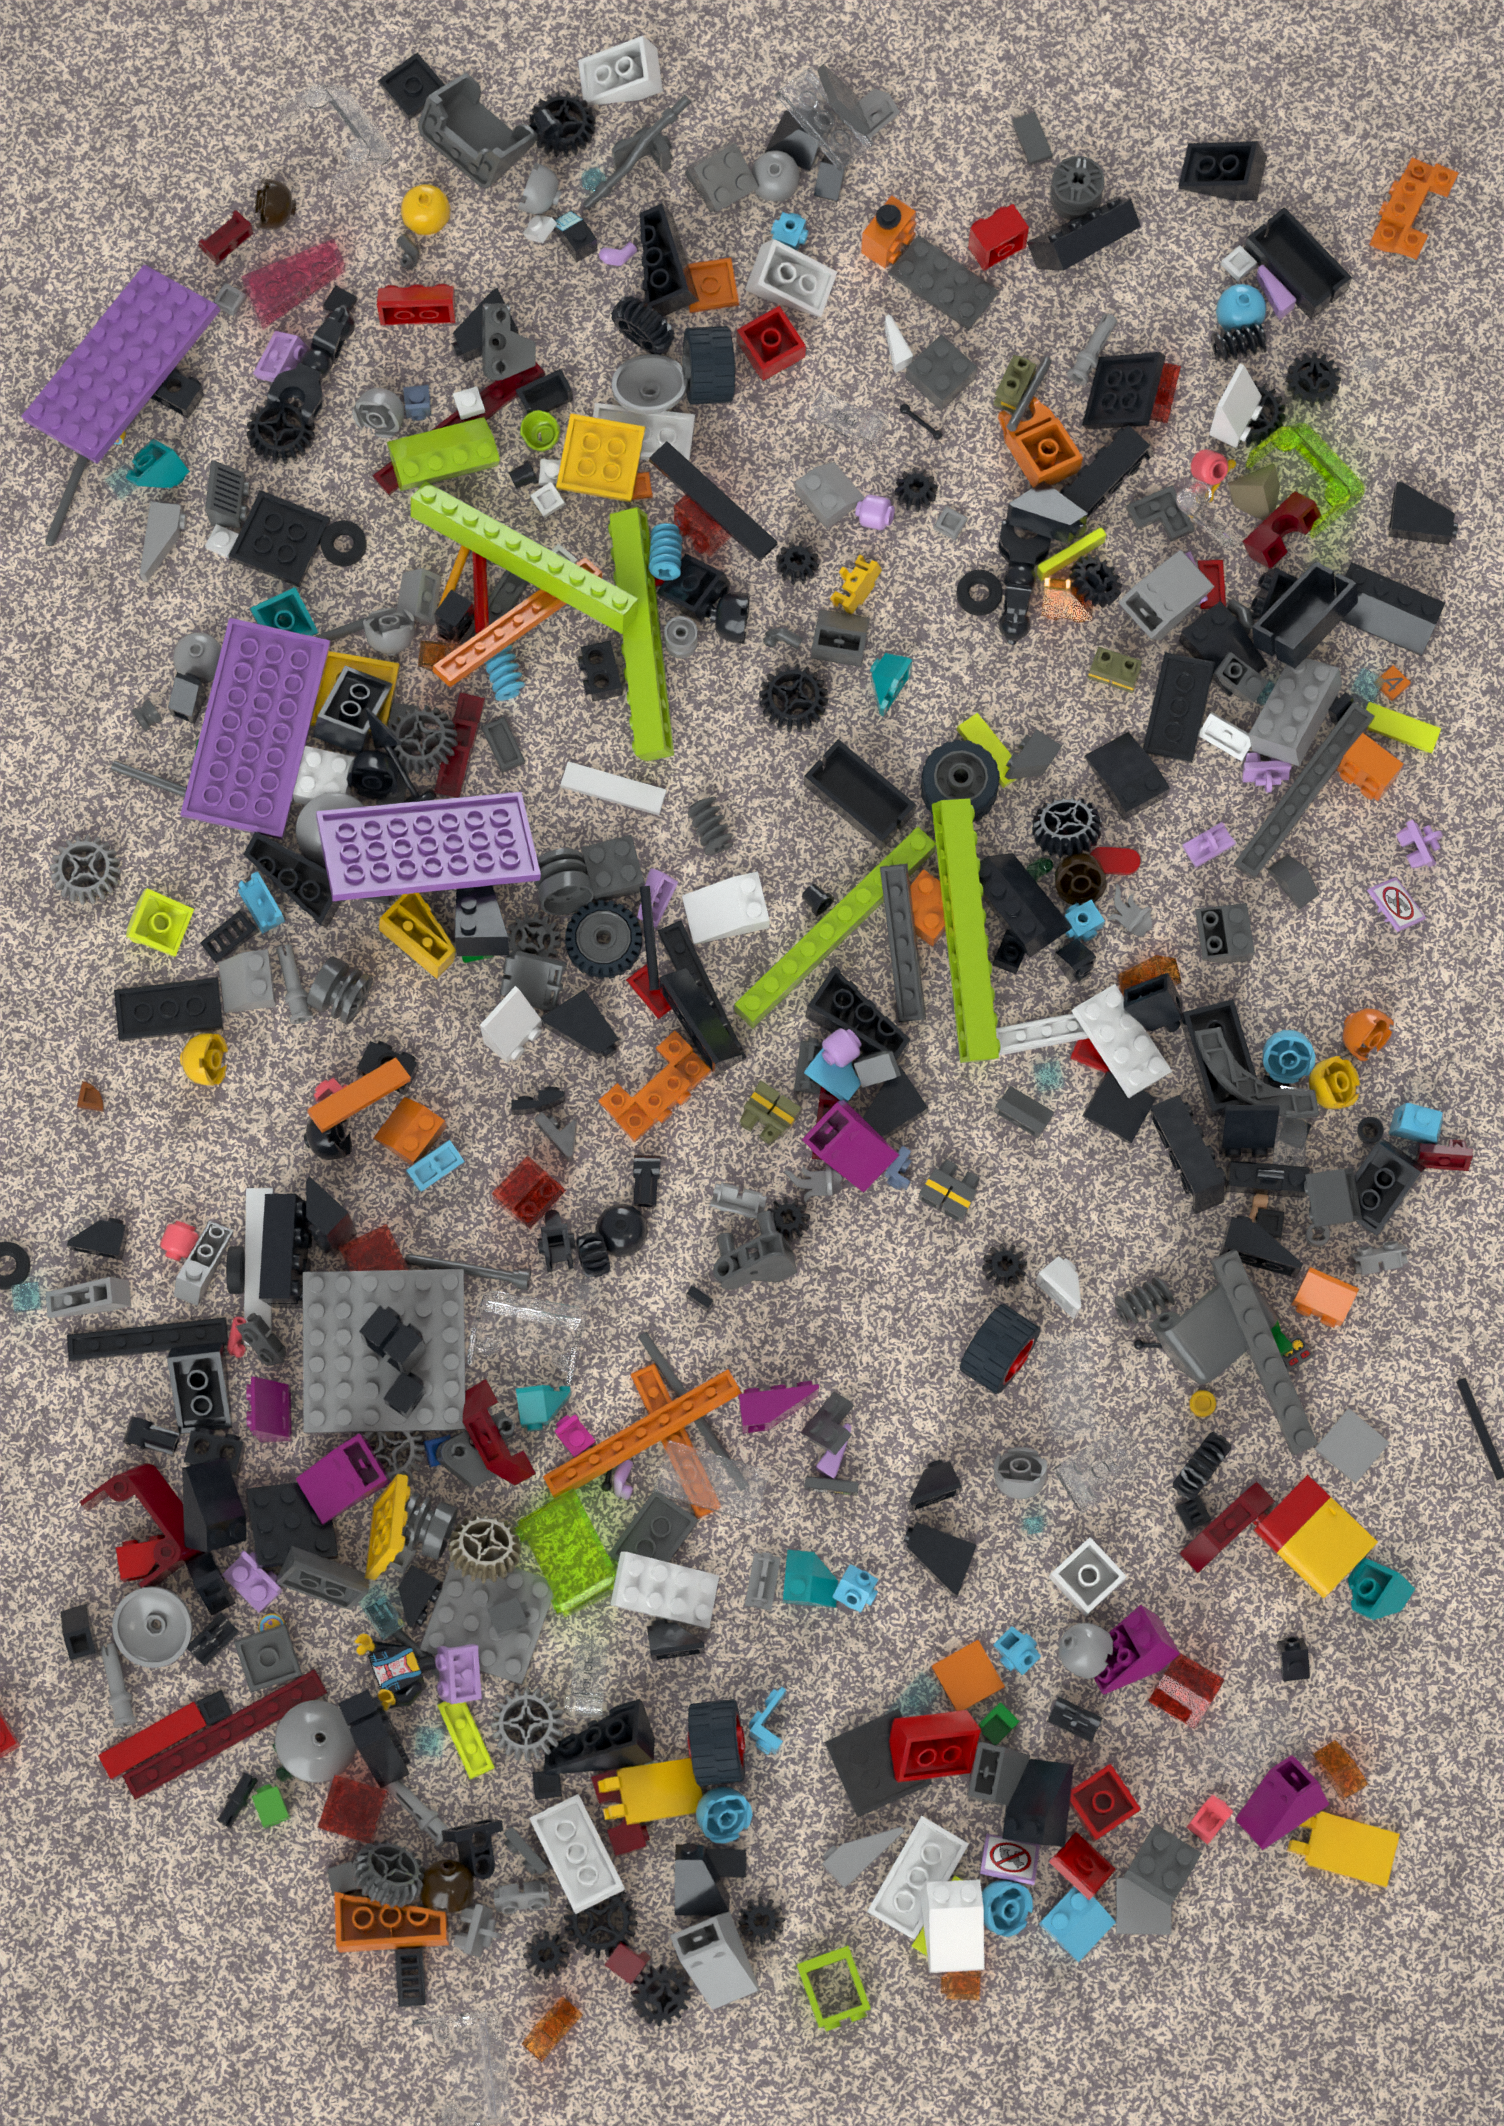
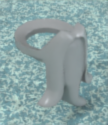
M1116 884L1114 905L1121 916L1112 914L1108 920H1117L1132 934L1144 937L1146 932L1152 929L1150 915L1152 909L1149 906L1143 910L1133 902L1134 894L1129 896V907L1121 901L1120 887Z
M828 1164L825 1165V1170L812 1172L803 1166V1174L811 1179L801 1180L790 1171H784L796 1186L801 1189L811 1190L804 1195L805 1203L812 1196H832L842 1190V1185L840 1184L841 1175Z

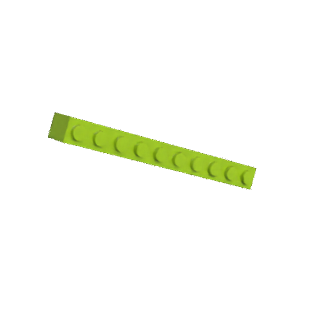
M425 481L411 496L412 518L615 631L623 634L637 618L638 598Z
M635 507L609 514L610 523L608 524V531L613 543L611 556L615 562L616 571L613 572L615 584L621 590L638 598L637 618L623 633V643L621 644L622 654L626 661L624 676L628 682L629 689L626 696L631 707L629 723L634 734L632 749L634 754L640 759L653 761L674 756L655 578L649 571L651 545L648 516L641 509Z
M970 798L941 800L932 804L960 1063L989 1061L999 1058L1001 1046L996 1035L998 1019L993 1008L995 992L990 981L992 965L988 960L987 954L989 939L985 934L986 913L982 908L981 900L983 886L979 882L980 860L976 855L977 834L973 828L975 812Z
M919 827L914 829L734 1004V1011L753 1029L884 902L880 867L907 864L910 877L935 853L936 843Z

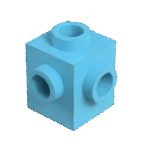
M782 212L780 220L775 219L771 229V234H773L772 240L775 239L798 251L800 244H805L809 230H806V220L795 213L787 214Z
M1092 900L1081 906L1079 903L1074 904L1065 911L1064 917L1072 926V929L1065 933L1068 938L1073 937L1074 940L1078 939L1079 941L1084 940V942H1087L1098 934L1096 931L1103 928L1105 920Z
M850 1564L832 1598L861 1613L866 1604L871 1606L878 1593L874 1588L879 1579Z
M1013 1626L993 1644L1002 1656L1000 1662L1009 1671L1015 1669L1021 1675H1024L1041 1657L1035 1649L1038 1645L1036 1641L1027 1633L1023 1635Z

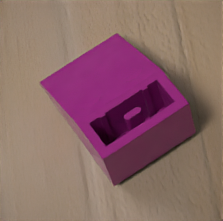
M844 1099L838 1101L802 1139L820 1159L863 1193L900 1155Z
M251 1377V1384L246 1385V1398L251 1405V1411H247L246 1414L247 1427H250V1432H253V1436H256L259 1442L292 1441L291 1388L289 1384Z
M803 1381L797 1383V1387L786 1388L785 1384L770 1386L768 1391H759V1388L743 1390L744 1394H739L742 1433L771 1430L817 1398L819 1395V1384L813 1385L812 1381Z
M360 1433L335 1448L296 1478L323 1525L391 1483L390 1477L366 1437Z
M1140 1604L1109 1632L1113 1642L1112 1655H1107L1105 1662L1108 1664L1106 1668L1093 1678L1101 1693L1105 1695L1161 1671L1180 1652L1160 1617Z
M1290 1755L1268 1771L1235 1820L1260 1849L1264 1850L1330 1804L1319 1782L1293 1755Z

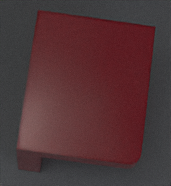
M620 1943L604 1965L631 1985L652 1957L644 1951L637 1955L623 1943Z

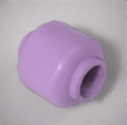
M867 495L863 501L857 503L855 515L859 517L861 526L883 530L887 525L890 526L892 524L895 507L891 505V501L888 498Z
M840 1028L823 1040L824 1052L821 1055L830 1066L835 1064L843 1068L860 1055L859 1047L861 1042L850 1029L846 1031Z

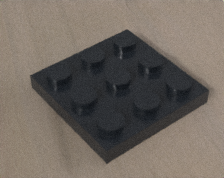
M1161 352L1099 357L1082 426L1090 430L1121 428L1128 425L1130 427L1149 426L1166 356Z
M260 490L231 550L229 559L300 588L320 545L322 534L330 524V517Z
M298 1482L246 1488L245 1494L257 1569L283 1566L292 1546L329 1560L338 1558L333 1519L324 1525L321 1523Z
M899 1708L824 1742L857 1818L932 1784L930 1778L906 1782H897L895 1779L889 1739L894 1719L903 1718Z

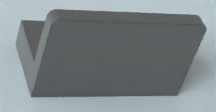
M1012 1086L1007 1089L1002 1099H999L994 1108V1113L1038 1139L1054 1115L1052 1110Z

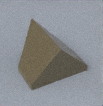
M1270 464L1228 483L1232 502L1240 510L1264 521L1276 509L1280 484L1274 464Z

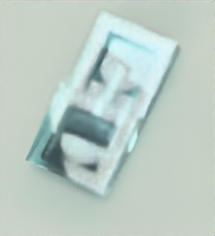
M379 1584L370 1589L368 1594L358 1602L382 1640L405 1626V1623Z

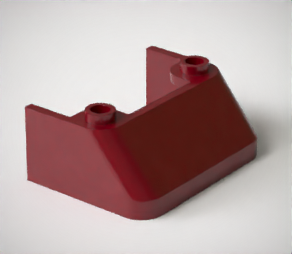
M144 1463L113 1476L79 1501L82 1507L89 1511L108 1496L116 1502H124L135 1495L163 1532L165 1538L155 1545L153 1551L154 1558L160 1568L138 1583L141 1588L157 1586L184 1566L186 1560L202 1552L185 1547L183 1503L159 1470L152 1464Z

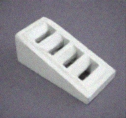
M889 314L885 316L884 329L893 370L896 373L905 369L913 362V354L893 317Z

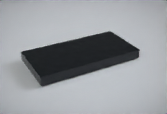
M1164 653L1143 750L1146 754L1193 763L1215 662Z
M218 977L114 990L119 1042L224 1029Z

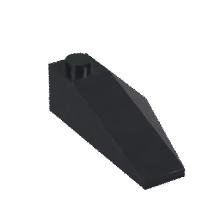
M637 1699L615 1706L609 1710L610 1715L600 1721L594 1719L588 1723L589 1728L577 1735L571 1733L558 1741L559 1745L557 1747L550 1746L551 1753L548 1755L545 1752L543 1772L546 1775L613 1770L635 1767L654 1761L655 1737L643 1701Z

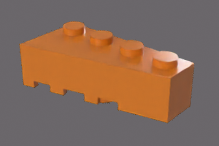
M334 1892L336 1948L339 1953L449 1945L448 1917L446 1912H437L431 1909L405 1905L402 1908L397 1905L390 1908L388 1904H384L381 1907L380 1902L376 1900L371 1902V1899L366 1897H355Z

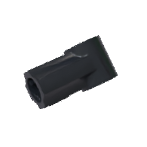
M634 1155V1206L656 1207L661 1156Z
M131 1416L123 1443L130 1446L134 1444L140 1446V1449L145 1450L148 1448L174 1456L181 1434L155 1426L154 1423L145 1419Z

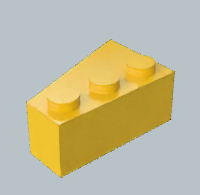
M420 893L403 894L380 917L379 931L436 979L454 962L456 949L440 923L434 918L429 905L425 903Z

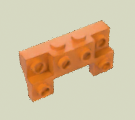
M1412 157L1400 181L1394 180L1388 193L1392 195L1390 201H1384L1378 215L1382 216L1369 245L1384 252L1398 253L1417 260L1428 235L1411 227L1428 191L1448 197L1459 173L1438 163L1433 167Z
M675 1030L656 1047V1051L668 1062V1065L639 1092L631 1097L617 1083L598 1100L599 1104L610 1114L634 1143L658 1121L664 1123L672 1115L671 1109L677 1104L682 1106L692 1096L690 1092L711 1073V1069L693 1052V1048Z

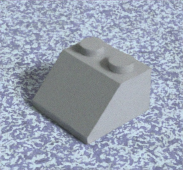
M835 462L817 466L795 482V493L826 529L855 509L857 503L865 498Z
M268 949L242 952L219 962L224 1013L276 1007L271 957Z

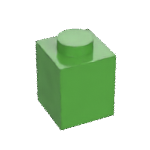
M265 1785L256 1790V1795L251 1796L262 1826L265 1829L291 1819L278 1786Z

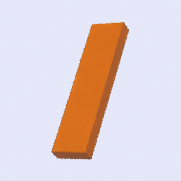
M394 1058L310 1107L307 1113L323 1133L410 1082L411 1077L397 1058Z

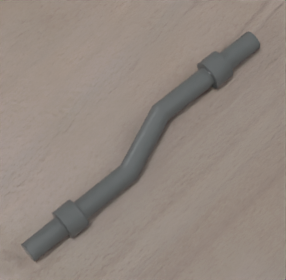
M686 95L662 113V117L641 136L627 160L605 182L602 180L595 187L596 191L583 202V205L588 210L612 192V188L633 169L647 145L668 124L672 125L679 118L678 115L692 102Z

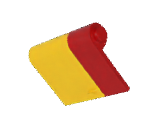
M1309 1475L1269 1515L1263 1512L1253 1522L1256 1526L1253 1531L1323 1599L1378 1543Z

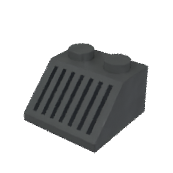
M211 461L205 505L210 525L216 526L217 524L222 527L241 528L242 521L247 519L248 508L244 505V499L250 495V482L246 481L244 472L217 461Z

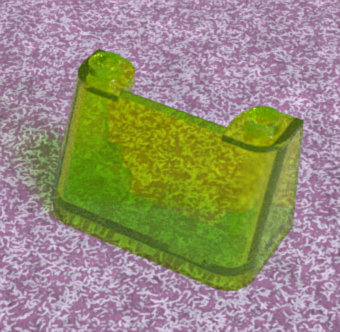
M574 1488L517 1521L519 1526L515 1528V1531L519 1535L521 1543L527 1541L555 1597L550 1601L557 1615L563 1613L564 1617L567 1618L613 1594L617 1572Z

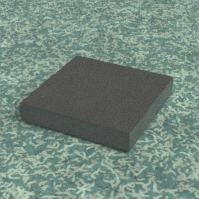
M286 1623L234 1640L250 1693L302 1676Z

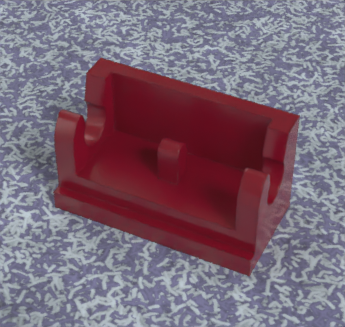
M237 210L233 211L232 218L206 240L201 239L198 241V247L216 265L254 234L252 224Z

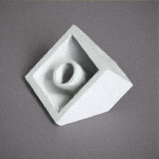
M1058 1256L1039 1272L1035 1283L1066 1313L1075 1319L1081 1308L1078 1274L1075 1272L1077 1268L1068 1259L1062 1260Z

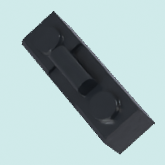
M1230 1161L1227 1166L1226 1192L1305 1198L1307 1195L1304 1189L1305 1174H1309L1310 1168Z

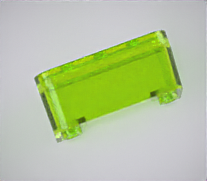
M1296 423L1277 429L1249 452L1245 465L1248 470L1275 448L1282 452H1290L1295 449L1328 484L1324 497L1332 508L1314 522L1309 535L1312 539L1358 503L1364 495L1365 486L1363 482L1312 427L1306 423Z

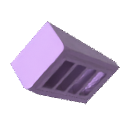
M1261 265L1257 271V281L1277 318L1281 320L1294 309L1296 298L1264 265Z
M651 868L645 886H650L652 905L655 902L654 907L652 906L654 928H657L678 881L661 871ZM640 904L637 918L643 921L642 907Z
M848 1423L845 1424L843 1427L851 1433L852 1426ZM847 1442L836 1455L826 1451L817 1464L816 1471L828 1479H835Z

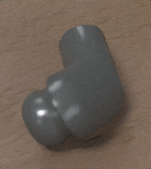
M1232 599L1227 609L1239 618L1241 626L1248 635L1255 624L1252 618V611Z
M787 628L769 629L765 633L763 643L772 648L776 646L777 641H783L797 649L803 638Z

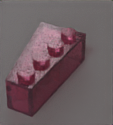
M332 239L241 276L258 321L264 330L279 317H283L293 307L304 302L310 295L325 287L346 272L341 253L335 240Z

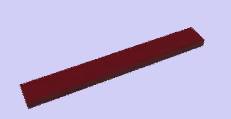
M536 362V365L503 380L494 381L479 393L485 413L461 420L457 410L432 430L483 417L487 421L516 398V389L546 375L545 371ZM392 461L372 475L373 479L388 496L399 489Z
M313 1669L124 1774L122 1777L134 1800H137L281 1720L294 1706L306 1701L317 1700L328 1694L316 1670Z

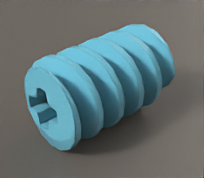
M658 524L651 531L649 571L654 577L661 580L677 579L681 573L680 560L682 557L681 544L683 538L679 534V527L674 524Z
M511 644L484 663L487 665L486 671L490 674L489 680L493 683L492 689L496 693L495 698L498 701L515 698L520 694L519 690L525 686V683L522 681L516 682V680L522 677V674L520 672L513 673L514 670L519 668L518 663H510L516 658L515 654H507V652L513 649Z

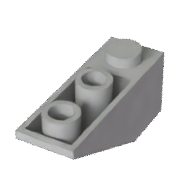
M209 1221L176 1277L174 1297L196 1306L199 1305L211 1283L234 1230Z

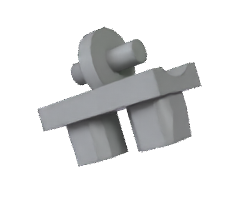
M476 1904L475 1907L468 1906L462 1910L461 1921L471 1924L468 1934L462 1932L456 1934L454 1946L464 1950L463 1953L481 1958L483 1948H490L492 1938L501 1939L502 1934L494 1932L497 1921L491 1920L494 1909Z

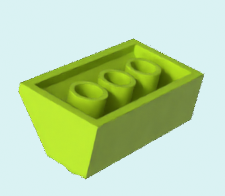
M485 417L387 442L400 491L420 487L425 481L431 484L497 467L500 462L495 440Z

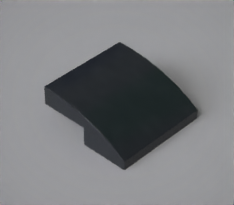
M1106 1072L1082 1117L1097 1127L1108 1130L1121 1140L1132 1143L1156 1098L1144 1090L1128 1098L1114 1075Z

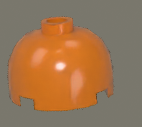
M1365 1008L1356 1013H1351L1344 1021L1343 1043L1348 1051L1359 1061H1367L1369 1059L1365 1056L1375 1046L1378 1052L1387 1043L1392 1034L1389 1027L1390 1024L1394 1026V1022L1378 1009Z

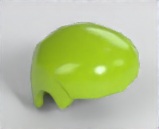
M536 410L528 413L522 420L520 435L531 449L544 452L552 449L559 441L560 427L557 420L551 414ZM540 432H541L542 442L539 441V439H538V435H539Z

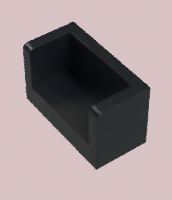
M561 369L515 390L517 402L525 417L533 411L549 412L573 401L572 389Z

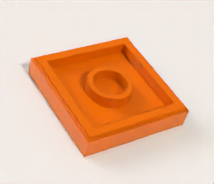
M731 257L688 264L699 298L698 302L689 305L690 313L739 306Z
M979 1640L931 1665L932 1670L956 1711L966 1710L1005 1688Z

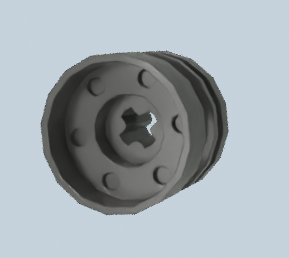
M1071 156L1062 160L1056 166L1050 187V203L1053 210L1059 216L1071 221L1086 214L1089 210L1100 206L1104 188V174L1101 167L1094 160L1084 156Z
M563 848L546 852L537 858L541 876L540 881H534L538 889L537 894L544 912L551 915H567L577 912L582 906L585 908L587 903L593 900L594 892L581 852L576 849Z
M332 956L325 962L316 976L308 994L307 1004L321 1012H326L333 1004L331 1017L334 1019L340 1017V1021L348 1025L364 1007L369 996L373 977L367 973L361 977L362 972L359 969H355L347 977L349 964Z
M414 1492L409 1502L405 1505L404 1511L408 1512L405 1526L402 1528V1536H405V1543L408 1537H410L408 1550L413 1551L418 1542L421 1541L423 1542L422 1555L439 1561L448 1543L443 1539L449 1540L457 1518L458 1507L441 1501L435 1511H431L432 1498L427 1496L420 1507L422 1495Z

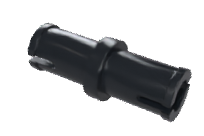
M242 1773L234 1791L228 1794V1801L216 1819L217 1822L232 1829L242 1808H246L248 1805L246 1801L256 1783H258V1779L252 1778L253 1776L248 1773Z

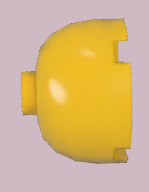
M421 184L412 187L402 199L401 217L406 227L416 234L432 235L438 233L450 219L451 208L447 196L438 187Z
M206 1033L199 1034L188 1041L180 1054V1063L186 1076L191 1081L207 1086H215L214 1084L219 1085L222 1083L227 1067L225 1065L221 1068L223 1052L228 1053L225 1039L220 1034Z
M1341 1056L1330 1057L1317 1063L1310 1072L1309 1090L1315 1091L1317 1103L1327 1109L1336 1110L1354 1105L1359 1097V1093L1356 1094V1086L1360 1085L1357 1071L1349 1060H1342Z

